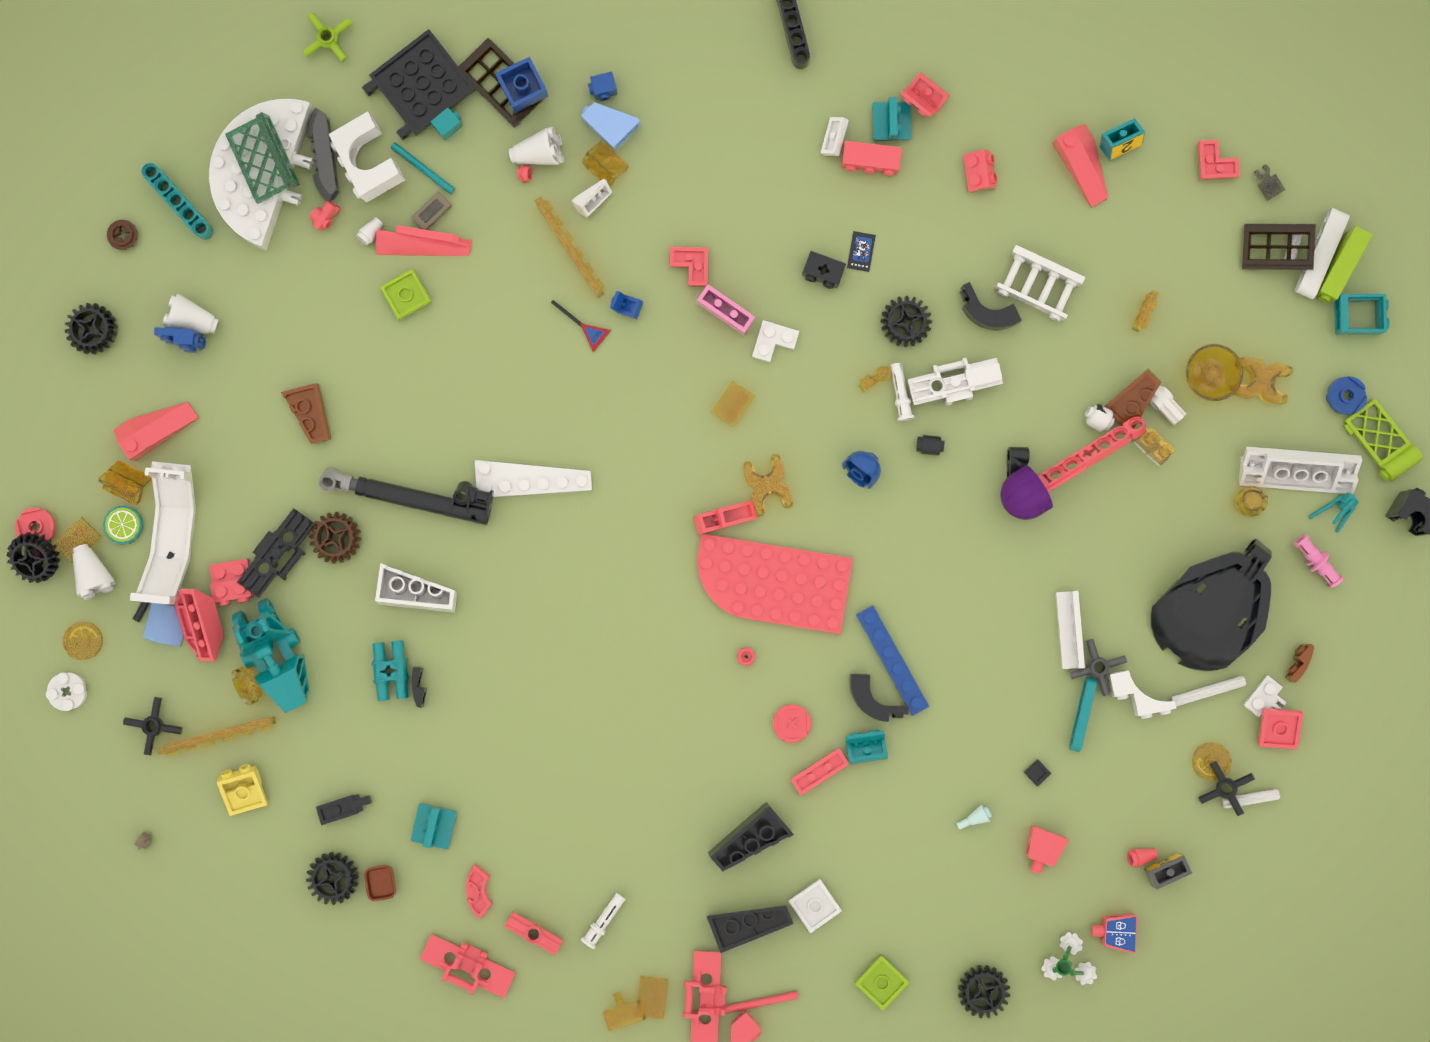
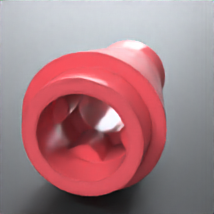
M1155 848L1131 849L1127 853V859L1131 867L1138 868L1158 859V853Z

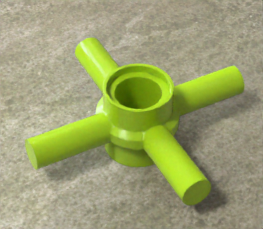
M313 12L310 13L308 18L318 31L317 40L302 50V52L308 57L321 46L328 49L331 48L338 59L344 62L347 57L337 45L338 34L352 25L350 19L347 18L336 27L331 28L323 26ZM327 34H331V35H332L329 40H327V41H324V40H323V38H324L325 35H327Z

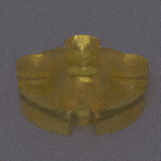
M242 667L233 670L232 675L235 674V678L232 679V682L241 699L246 698L247 702L245 704L247 705L258 702L262 692L253 681L254 675L249 668L245 670Z

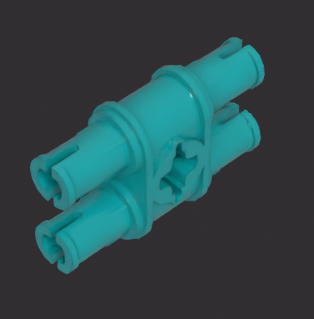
M403 640L391 642L393 654L391 661L385 660L384 642L372 644L374 661H372L371 665H373V682L376 684L378 701L389 700L388 683L390 680L395 682L397 699L408 698L407 681L409 677L406 664L408 659L404 658ZM389 667L392 669H397V671L391 673V676L390 673H386L383 671L389 669Z

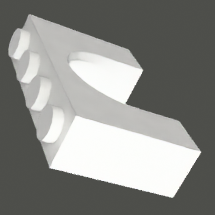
M368 111L329 134L332 140L330 145L335 152H338L339 157L337 159L343 168L345 167L347 171L345 175L348 181L353 183L355 187L353 188L354 194L358 199L362 198L366 203L405 181L398 164L392 158L369 170L357 168L356 156L359 149L382 134L375 118Z

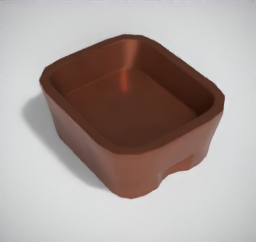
M391 866L371 867L364 872L367 896L371 901L386 900L394 897L396 887Z

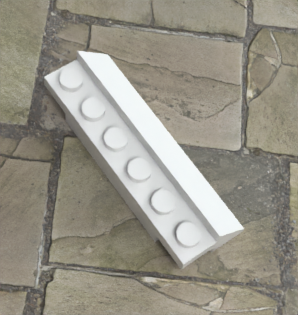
M1246 447L1244 455L1240 456L1239 486L1354 494L1359 481L1357 474L1363 460L1360 455Z

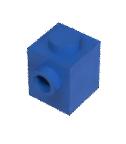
M612 71L590 77L591 83L588 84L590 95L594 94L596 100L605 101L610 99L611 96L618 95Z

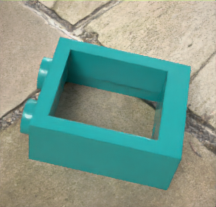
M1340 294L1339 298L1334 301L1335 335H1381L1387 332L1389 328V319L1387 318L1389 301L1386 299V294ZM1348 302H1375L1376 328H1349Z

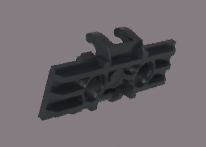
M293 508L279 528L273 533L268 531L252 552L256 556L237 583L260 598L276 575L285 581L287 574L300 557L306 554L299 548V545L311 531V528L314 527L315 523ZM291 532L293 540L288 543L284 542L283 535ZM291 548L296 550L281 571H277L276 568L279 565L277 562L284 552L290 551ZM263 563L269 564L270 567L269 571L265 574L259 571V567Z

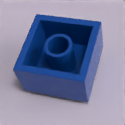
M530 57L495 73L514 113L549 97Z

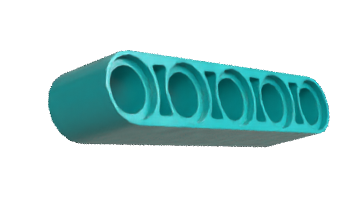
M154 163L145 164L141 170L143 177L188 228L200 239L207 240L213 235L212 226L168 176ZM152 170H156V174L153 177H149V173ZM164 184H169L168 189L166 191H162V186ZM181 198L180 204L174 205L175 199ZM193 211V217L187 220V214ZM206 226V231L200 234V227Z

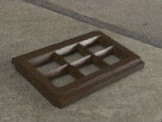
M1245 224L1242 269L1314 270L1316 224ZM1251 234H1267V244L1251 245ZM1271 235H1288L1287 245H1271ZM1292 235H1308V245H1292ZM1250 248L1266 249V259H1250ZM1287 249V258L1270 259V250ZM1291 249H1307V259H1291Z

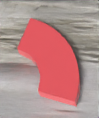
M475 864L467 878L466 894L471 910L481 919L493 904L486 892V885L490 875Z

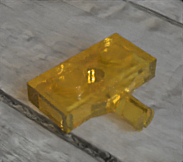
M621 992L613 994L617 1005L603 1012L609 1031L646 1019L640 1000L631 1003L624 1002Z

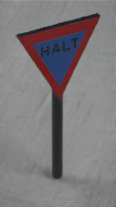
M551 301L554 306L582 327L593 352L611 331L585 325L557 302Z

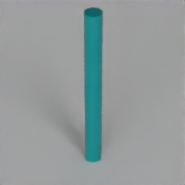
M396 142L392 144L391 149L449 194L454 192L455 188Z

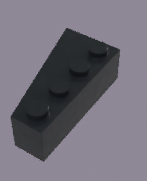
M765 802L713 847L708 854L723 872L794 834L771 806Z
M787 905L707 916L720 953L794 924Z

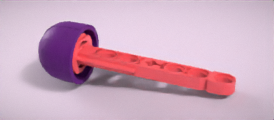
M1141 417L1129 419L1123 423V426L1116 427L1039 475L1027 465L1007 477L1001 488V502L1005 510L1010 515L1023 520L1034 519L1053 508L1049 495L1050 491L1125 446L1131 439L1134 440L1143 435L1146 431L1144 419ZM1135 424L1142 425L1139 429L1132 428ZM1118 434H1125V435H1126V436H1125L1124 438H1122V439H1117V438H1116V436H1117ZM1102 444H1109V447L1106 449L1099 448ZM1069 464H1077L1074 469L1067 468ZM1055 473L1061 474V476L1057 479L1051 478V476Z

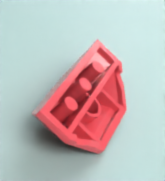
M180 589L175 601V608L184 639L191 650L197 654L196 657L199 661L214 662L217 660L224 636L215 601L197 589Z

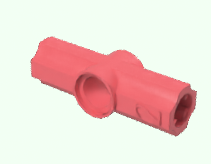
M514 911L504 926L525 938L529 943H534L553 955H556L563 942V939L542 928L540 924L533 923ZM529 930H538L539 937H531Z

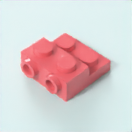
M249 559L209 565L212 584H210L212 598L215 603H219V606L230 605V601L238 600V603L248 602L250 597H255L254 594L237 583L249 567Z

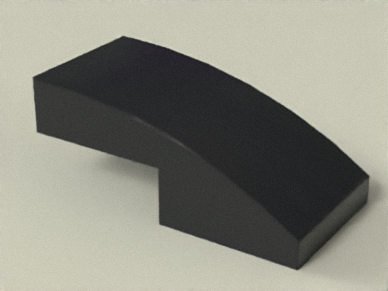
M415 666L412 671V692L416 706L422 708L424 707L427 688L420 687L423 668Z

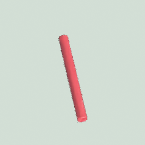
M797 991L730 1004L726 1005L725 1008L726 1013L799 998Z

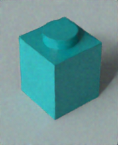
M446 108L431 121V124L446 141L462 127L460 122L462 118L455 110L452 112L449 108Z

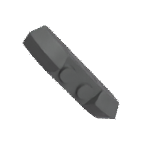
M315 108L307 127V138L314 139V141H311L313 153H316L317 159L314 160V167L318 173L313 175V180L321 196L326 201L331 202L340 192L334 150L330 145L332 141L329 136L331 133L330 120L324 112Z

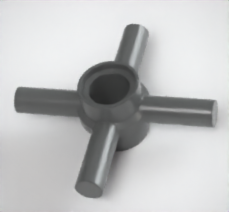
M1094 639L1086 640L1091 656L1088 667L1069 672L1070 677L1075 679L1091 674L1093 677L1098 678L1103 696L1110 695L1105 675L1108 673L1109 668L1127 663L1126 656L1123 655L1106 661L1104 658L1099 657ZM1097 662L1102 664V670L1099 673L1094 670V665Z

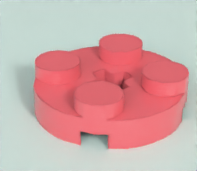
M35 507L28 508L16 520L15 532L17 537L27 532L32 534L36 532L31 529L35 521L37 524H40V528L37 531L39 537L44 534L46 540L55 537V519L47 510Z

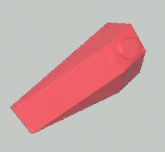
M1086 124L1072 128L1057 137L1052 144L1090 207L1092 208L1106 200L1108 195L1096 142Z
M185 402L131 418L114 429L118 444L129 460L137 461L199 417L189 402Z

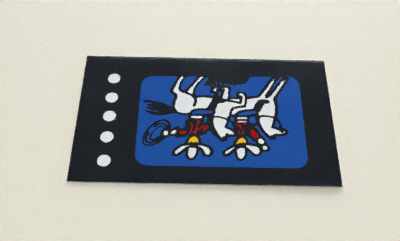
M853 231L847 268L870 271L876 235Z

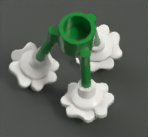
M1067 932L1065 936L1060 938V947L1065 951L1063 959H1056L1054 956H1051L1050 960L1045 959L1044 965L1041 967V970L1044 971V977H1049L1055 981L1057 977L1062 978V976L1070 974L1071 976L1076 975V980L1080 981L1081 985L1093 984V980L1097 979L1096 967L1092 966L1090 962L1079 963L1078 967L1073 970V964L1068 959L1070 952L1072 955H1076L1078 951L1083 949L1081 945L1083 940L1078 937L1077 933L1071 934Z

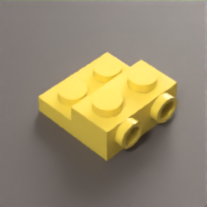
M245 764L237 771L232 772L231 769L221 772L220 776H218L217 785L229 816L267 805L268 801L262 788V780L256 765Z

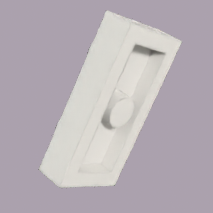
M830 117L821 154L824 156H839L848 119L845 117Z

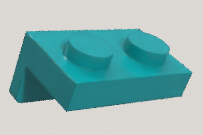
M871 730L868 733L862 734L854 732L846 736L849 764L888 759L884 731Z

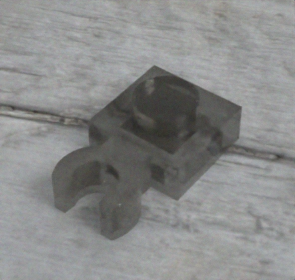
M1265 164L1262 167L1264 174H1260L1258 169L1253 173L1257 179L1262 181L1258 184V187L1266 200L1269 201L1286 189L1276 174L1270 176V168Z

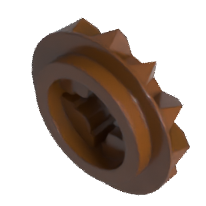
M117 220L109 226L107 240L112 247L118 250H127L130 247H134V243L138 240V231L130 221ZM122 230L125 233H129L125 236L124 241L122 238L117 237L118 235H121Z

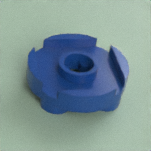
M1348 376L1336 379L1328 388L1326 401L1339 414L1350 415L1358 412L1367 401L1365 385L1355 377ZM1349 391V396L1351 397V399L1345 400L1343 398V392L1346 393Z

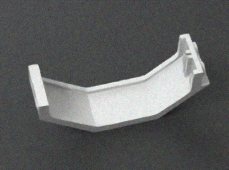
M152 461L151 468H145V476L152 478L155 497L151 550L136 593L130 594V601L174 605L191 556L196 513L191 465ZM169 551L175 554L171 559L166 558Z

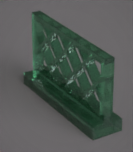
M261 112L256 115L255 119L225 134L257 204L290 187L295 188L300 185L269 115ZM258 124L260 129L257 137L249 134L251 127ZM238 133L243 134L244 137L241 145L235 144L232 136ZM248 136L256 139L253 150L245 147ZM260 141L266 142L267 149L265 154L257 152ZM244 149L252 152L248 163L244 162L241 158ZM256 154L264 156L261 167L253 165ZM268 158L275 162L273 172L265 169ZM251 167L260 169L256 180L251 179L249 176ZM263 171L272 174L268 184L260 182ZM276 175L281 177L284 185L278 188L272 186ZM259 184L267 186L265 194L261 197L257 193Z

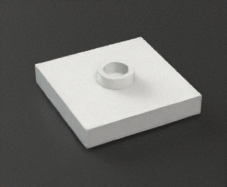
M820 878L788 900L810 933L842 912Z

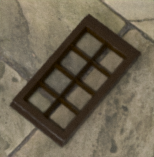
M487 38L458 67L475 89L515 128L543 100L511 115L504 108L509 102L507 98L499 103L491 96L501 87L493 71L502 62L508 67L515 63L492 40ZM492 50L500 59L489 68L482 59ZM479 63L486 72L476 81L468 72ZM491 75L498 84L487 92L480 83L487 76Z

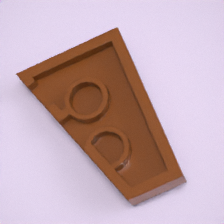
M1147 369L1108 402L1105 407L1113 412V417L1123 426V423L1129 419L1143 415L1159 388L1161 381Z
M318 383L281 392L311 444L331 440Z

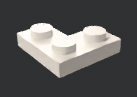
M763 320L752 358L770 363L775 345L794 350L799 331Z

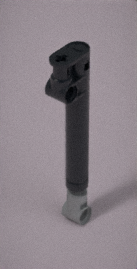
M334 467L325 469L319 479V486L325 491L337 489L350 492L352 490L358 496H365L486 526L489 521L494 490H490V492L478 490L470 482L462 481L457 485L453 498L361 476L355 479L352 475L340 473Z

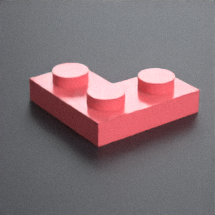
M1218 140L1198 142L1200 180L1240 177L1239 158L1220 159Z
M670 247V267L689 268L688 286L706 287L708 285V248Z

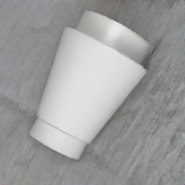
M375 217L358 230L356 237L364 245L368 246L376 238L377 229L381 230L384 224Z

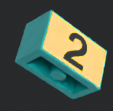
M1134 118L1103 133L1100 148L1110 161L1142 146L1145 131Z

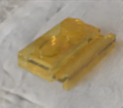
M1152 290L1146 294L1132 330L1139 332L1143 328L1146 329L1150 321L1151 311H1154L1157 305L1159 292Z
M732 380L711 413L734 428L755 398V395Z
M81 517L52 544L57 545L56 548L73 563V548L83 544H88L90 548L102 536Z
M640 976L636 1016L664 1019L668 979Z

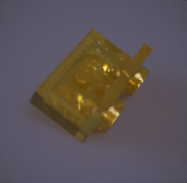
M602 140L587 151L582 161L588 170L595 174L600 181L605 179L609 186H612L615 179L629 167Z

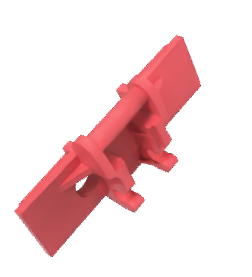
M431 934L420 957V960L445 971L441 981L455 984L470 991L471 995H474L478 986L505 998L516 972L487 959L488 953L465 942H463L462 946H457ZM446 953H454L456 958L453 963H448L445 960ZM452 969L463 970L471 974V977L475 979V983H469L450 974ZM482 969H488L491 972L489 979H483L480 976Z
M694 950L693 980L684 981L685 1010L682 1012V1017L691 1018V1042H718L719 1014L721 1016L726 1015L725 998L727 994V986L720 985V952ZM708 973L712 976L710 984L702 982L701 977L703 974ZM693 987H699V1011L692 1010ZM710 1015L711 1020L709 1023H703L700 1020V1016Z

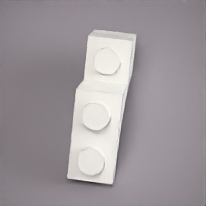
M1128 670L1106 674L1111 697H1117V700L1129 698L1128 694H1130L1135 716H1141V719L1153 717L1152 713L1159 712L1160 715L1170 714L1172 709H1176L1175 701H1158L1143 694L1134 684Z

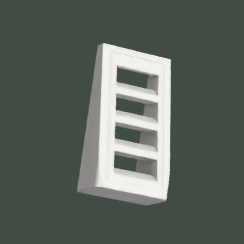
M602 179L576 196L571 202L576 211L587 218L613 192L607 181Z

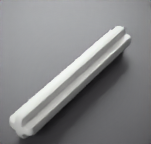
M1244 676L1235 677L1172 696L1171 700L1175 701L1177 707L1246 686Z

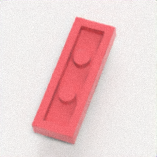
M837 748L790 780L799 794L803 795L848 766L849 763L841 750Z

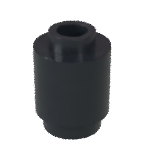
M918 436L916 452L939 456L940 452H944L945 441H942L940 436Z

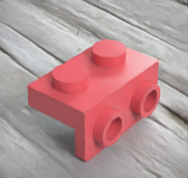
M982 149L963 154L968 192L972 193L988 188L996 189L998 179L994 172L993 164H995V159L991 151Z

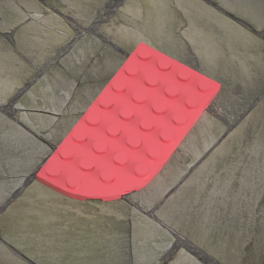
M701 534L698 552L699 576L708 596L724 611L745 619L841 634L853 558Z

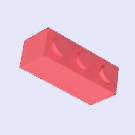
M845 141L841 168H845L846 171L850 172L864 170V173L867 174L882 172L885 176H894V174L899 172L902 147Z

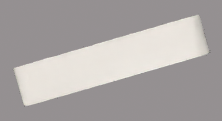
M1333 207L1329 209L1315 240L1314 270H1302L1295 287L1296 293L1310 299L1315 298L1350 217L1349 214Z

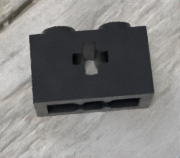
M810 251L802 276H805V280L809 282H821L826 288H838L846 263ZM822 268H826L827 273H825L824 275H821L820 270H822Z

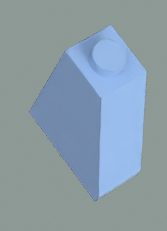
M595 102L591 106L587 105L581 112L582 121L614 152L641 126L640 120L637 117Z

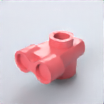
M326 201L322 209L317 207L311 212L309 218L313 221L312 225L318 230L328 229L333 223L331 219L341 208L333 202Z

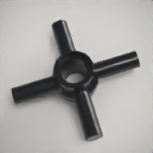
M154 697L151 716L144 720L126 717L123 720V725L142 728V731L147 735L144 755H152L155 736L161 732L182 734V727L164 724L163 720L159 718L161 697ZM151 721L156 723L155 731L149 728Z
M1211 762L1210 766L1218 779L1215 790L1199 796L1200 802L1203 804L1220 796L1229 800L1237 816L1244 814L1235 795L1238 787L1255 780L1254 775L1250 773L1237 780L1225 778L1218 762ZM1228 784L1232 787V791L1226 793L1222 790L1221 786Z

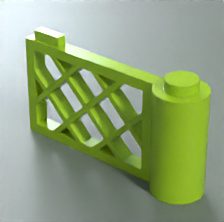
M1376 398L1344 421L1346 424L1343 426L1349 435L1354 434L1379 466V475L1385 481H1394L1423 460L1419 449L1409 442ZM1374 405L1378 410V417L1367 416L1368 408ZM1354 418L1363 419L1362 429L1355 428L1351 420ZM1367 419L1377 421L1376 431L1366 429ZM1380 422H1387L1390 425L1389 433L1379 431ZM1365 432L1375 434L1374 444L1366 442L1364 439ZM1379 435L1389 436L1388 446L1378 445ZM1392 437L1400 438L1404 445L1400 448L1391 447ZM1377 448L1387 449L1386 458L1382 461L1376 455Z

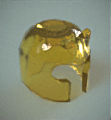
M1256 486L1244 487L1234 498V506L1237 512L1245 517L1260 515L1268 505V495H1265Z

